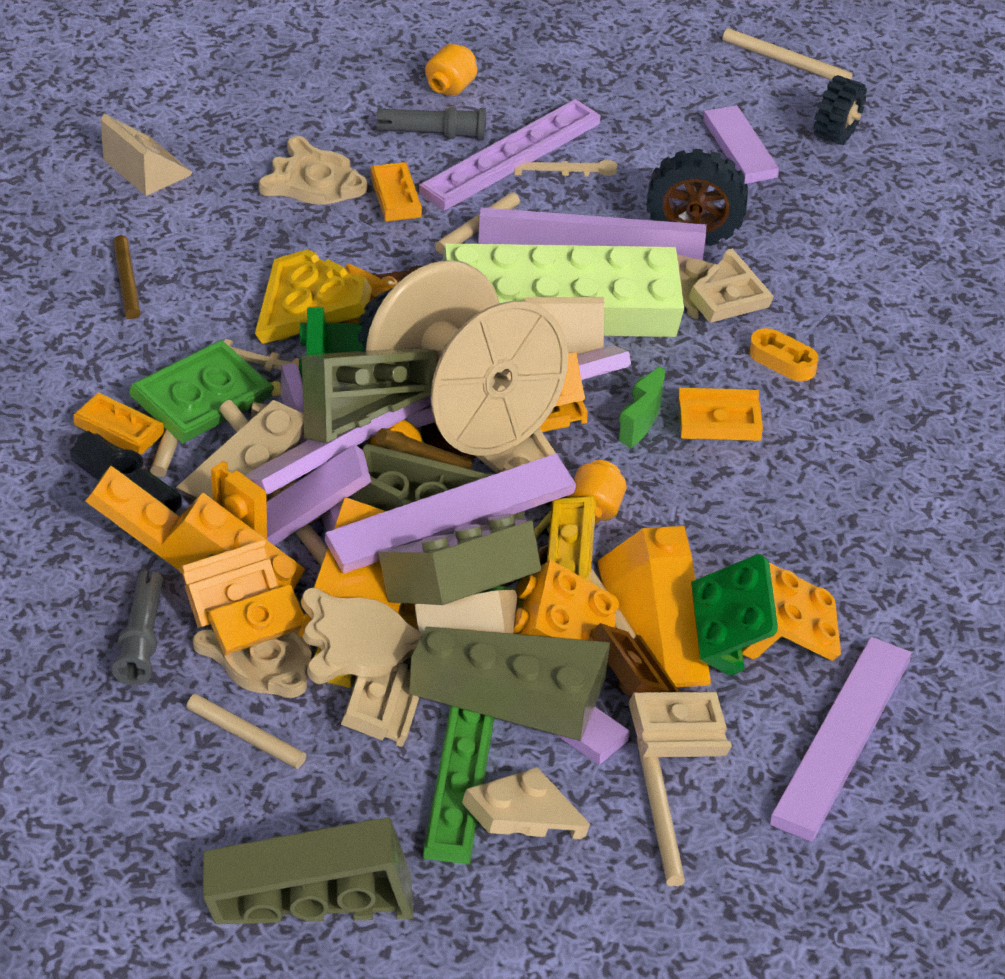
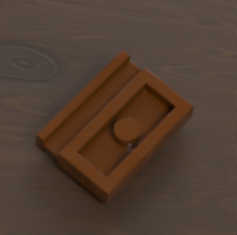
M602 623L589 635L593 641L610 642L607 666L615 672L620 680L618 683L620 689L629 698L632 697L633 693L680 692L640 635H636L633 639L629 632Z

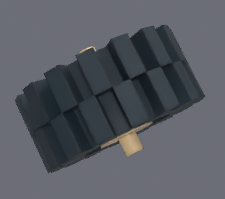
M840 75L834 76L832 82L830 81L827 85V91L824 90L822 94L823 99L818 104L817 108H819V111L815 114L816 122L813 126V129H815L814 135L839 145H845L846 141L851 137V133L855 132L856 124L860 122L861 113L864 110L863 104L866 102L867 97L865 96L867 93L866 85Z

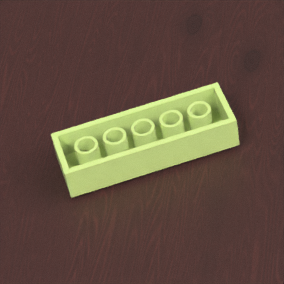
M445 243L443 261L464 262L481 271L494 287L499 304L509 301H524L525 297H604V336H677L684 311L676 247Z

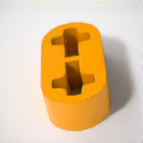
M770 328L758 329L751 335L749 355L756 362L795 381H807L815 376L819 358L817 352L811 347Z

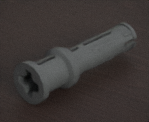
M454 106L446 108L445 111L383 109L381 107L377 109V131L444 133L448 139H454L456 135L477 136L479 140H485L486 108H480L479 111L457 110Z
M148 570L142 571L137 575L128 626L121 631L118 637L117 645L120 654L113 661L112 673L118 681L126 685H142L151 678L153 668L150 656L156 652L158 643L153 629L161 589L164 585L163 577L156 571L151 572L150 583H146Z

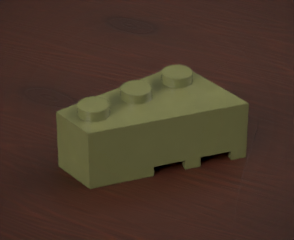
M412 347L302 355L304 439L328 443L337 439L338 435L355 427L361 428L371 423L372 419L385 413L395 412L430 396L432 380L436 369V351Z
M513 514L496 515L488 518V524L485 525L473 524L456 528L453 533L428 537L421 541L378 551L387 601L393 603L444 605L542 571L533 521L514 520Z

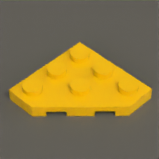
M309 249L276 258L273 261L255 334L262 344L276 340H286L293 335L300 334V322H307L308 307H324L327 324L356 320L366 313L364 308L370 302L372 288L365 277L359 274L353 276L346 271L345 267L329 259L323 261L319 259L315 252Z

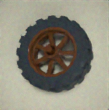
M693 149V152L686 153L685 150L676 152L675 157L670 158L668 156L661 161L660 168L656 167L653 170L647 193V213L651 212L650 220L706 224L705 243H709V246L716 245L720 239L724 238L727 240L733 236L734 229L739 230L743 223L748 198V185L744 184L745 176L741 170L737 171L735 169L736 164L729 158L727 160L722 159L721 154L717 152L703 153V149ZM684 184V186L686 187L687 191H685V190H680V189H675V188H677L678 186ZM710 185L717 190L708 191V186ZM671 198L683 200L684 202L676 205ZM721 199L725 201L721 207L711 202Z

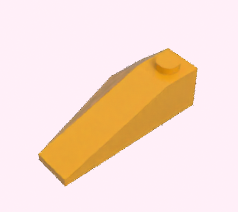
M685 526L642 528L597 561L600 581L607 592L617 597L619 610L635 634L640 635L676 687L710 685L709 665L700 660L691 581L696 579Z

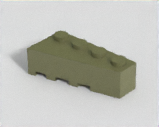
M366 443L363 452L371 483L355 492L353 500L389 511L491 475ZM525 511L513 514L514 520H523Z
M426 626L411 657L409 694L581 741L606 679L610 642Z
M391 817L369 819L359 823L332 828H320L310 832L276 836L266 840L239 845H227L223 848L204 851L203 898L215 924L280 923L282 915H293L298 919L305 920V922L324 921V916L330 913H353L354 921L373 920V912H396L397 919H414L411 872Z

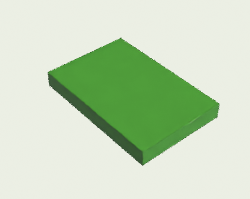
M220 340L131 384L129 395L156 420L164 423V427L183 444L227 421L219 411L220 406L225 401L232 400L238 409L244 412L252 408L253 402L262 403L270 398L274 386L223 340Z

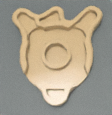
M294 136L288 140L287 151L290 158H274L272 161L273 173L262 177L258 181L259 193L261 195L291 197L302 202L319 205L357 198L364 195L367 191L366 178L358 174L356 169L353 170L350 167V160L347 157L332 151L317 149L302 136Z
M316 588L307 589L301 599L302 608L311 618V621L304 630L303 639L308 645L317 646L322 649L320 653L311 659L307 668L308 677L316 684H324L344 674H353L361 677L388 675L392 667L412 657L422 636L416 628L407 624L394 609L373 599L360 597L337 598Z
M213 630L199 631L193 638V648L196 653L212 658L225 668L228 676L238 686L246 690L275 694L286 698L298 697L307 690V668L312 659L311 645H308L302 637L298 636L299 630L225 656Z

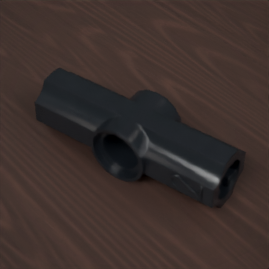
M90 431L79 436L74 447L70 450L71 461L98 481L106 470L112 466L174 513L181 507V494L145 469L143 457L139 453L127 449L119 450L99 434H93Z

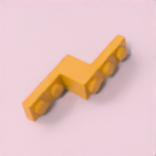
M110 466L85 500V502L177 570H179L178 567L208 558L211 554L217 555L264 540V549L267 558H270L279 588L291 584L294 590L305 571L303 566L203 492L181 516H178L129 478Z

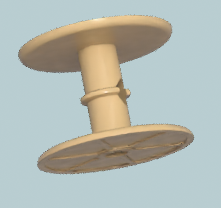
M447 260L430 263L411 272L396 284L379 306L370 326L366 344V351L412 347L436 351V369L431 387V408L435 424L441 435L450 445L461 452L476 456H488L507 451V448L513 445L515 447L530 437L543 424L556 405L564 386L568 367L566 338L560 324L551 313L541 306L524 301H509L499 304L496 291L487 277L472 265L459 261Z

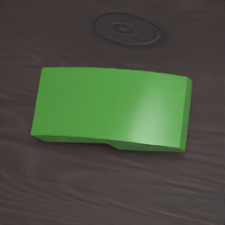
M660 366L646 377L643 376L637 380L632 389L633 403L628 404L620 414L619 441L629 448H633L648 433L659 414L665 378V369Z

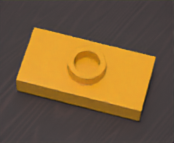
M407 162L370 166V177L385 222L422 218V206Z
M99 392L73 414L75 426L85 431H90L93 434L97 433L108 442L124 450H133L140 455L164 434V423Z
M291 584L212 610L208 614V619L224 656L298 631L304 618L303 611Z

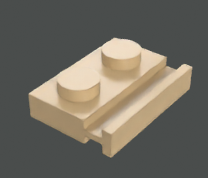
M399 663L392 667L390 674L381 677L356 676L341 725L382 741L385 737L397 741L395 746L403 747L419 700V696L409 694L411 671L407 669L408 665Z
M717 692L633 693L628 702L637 738L642 741L643 749L641 753L643 758L727 756L732 747L731 741L726 739L725 732L727 727Z

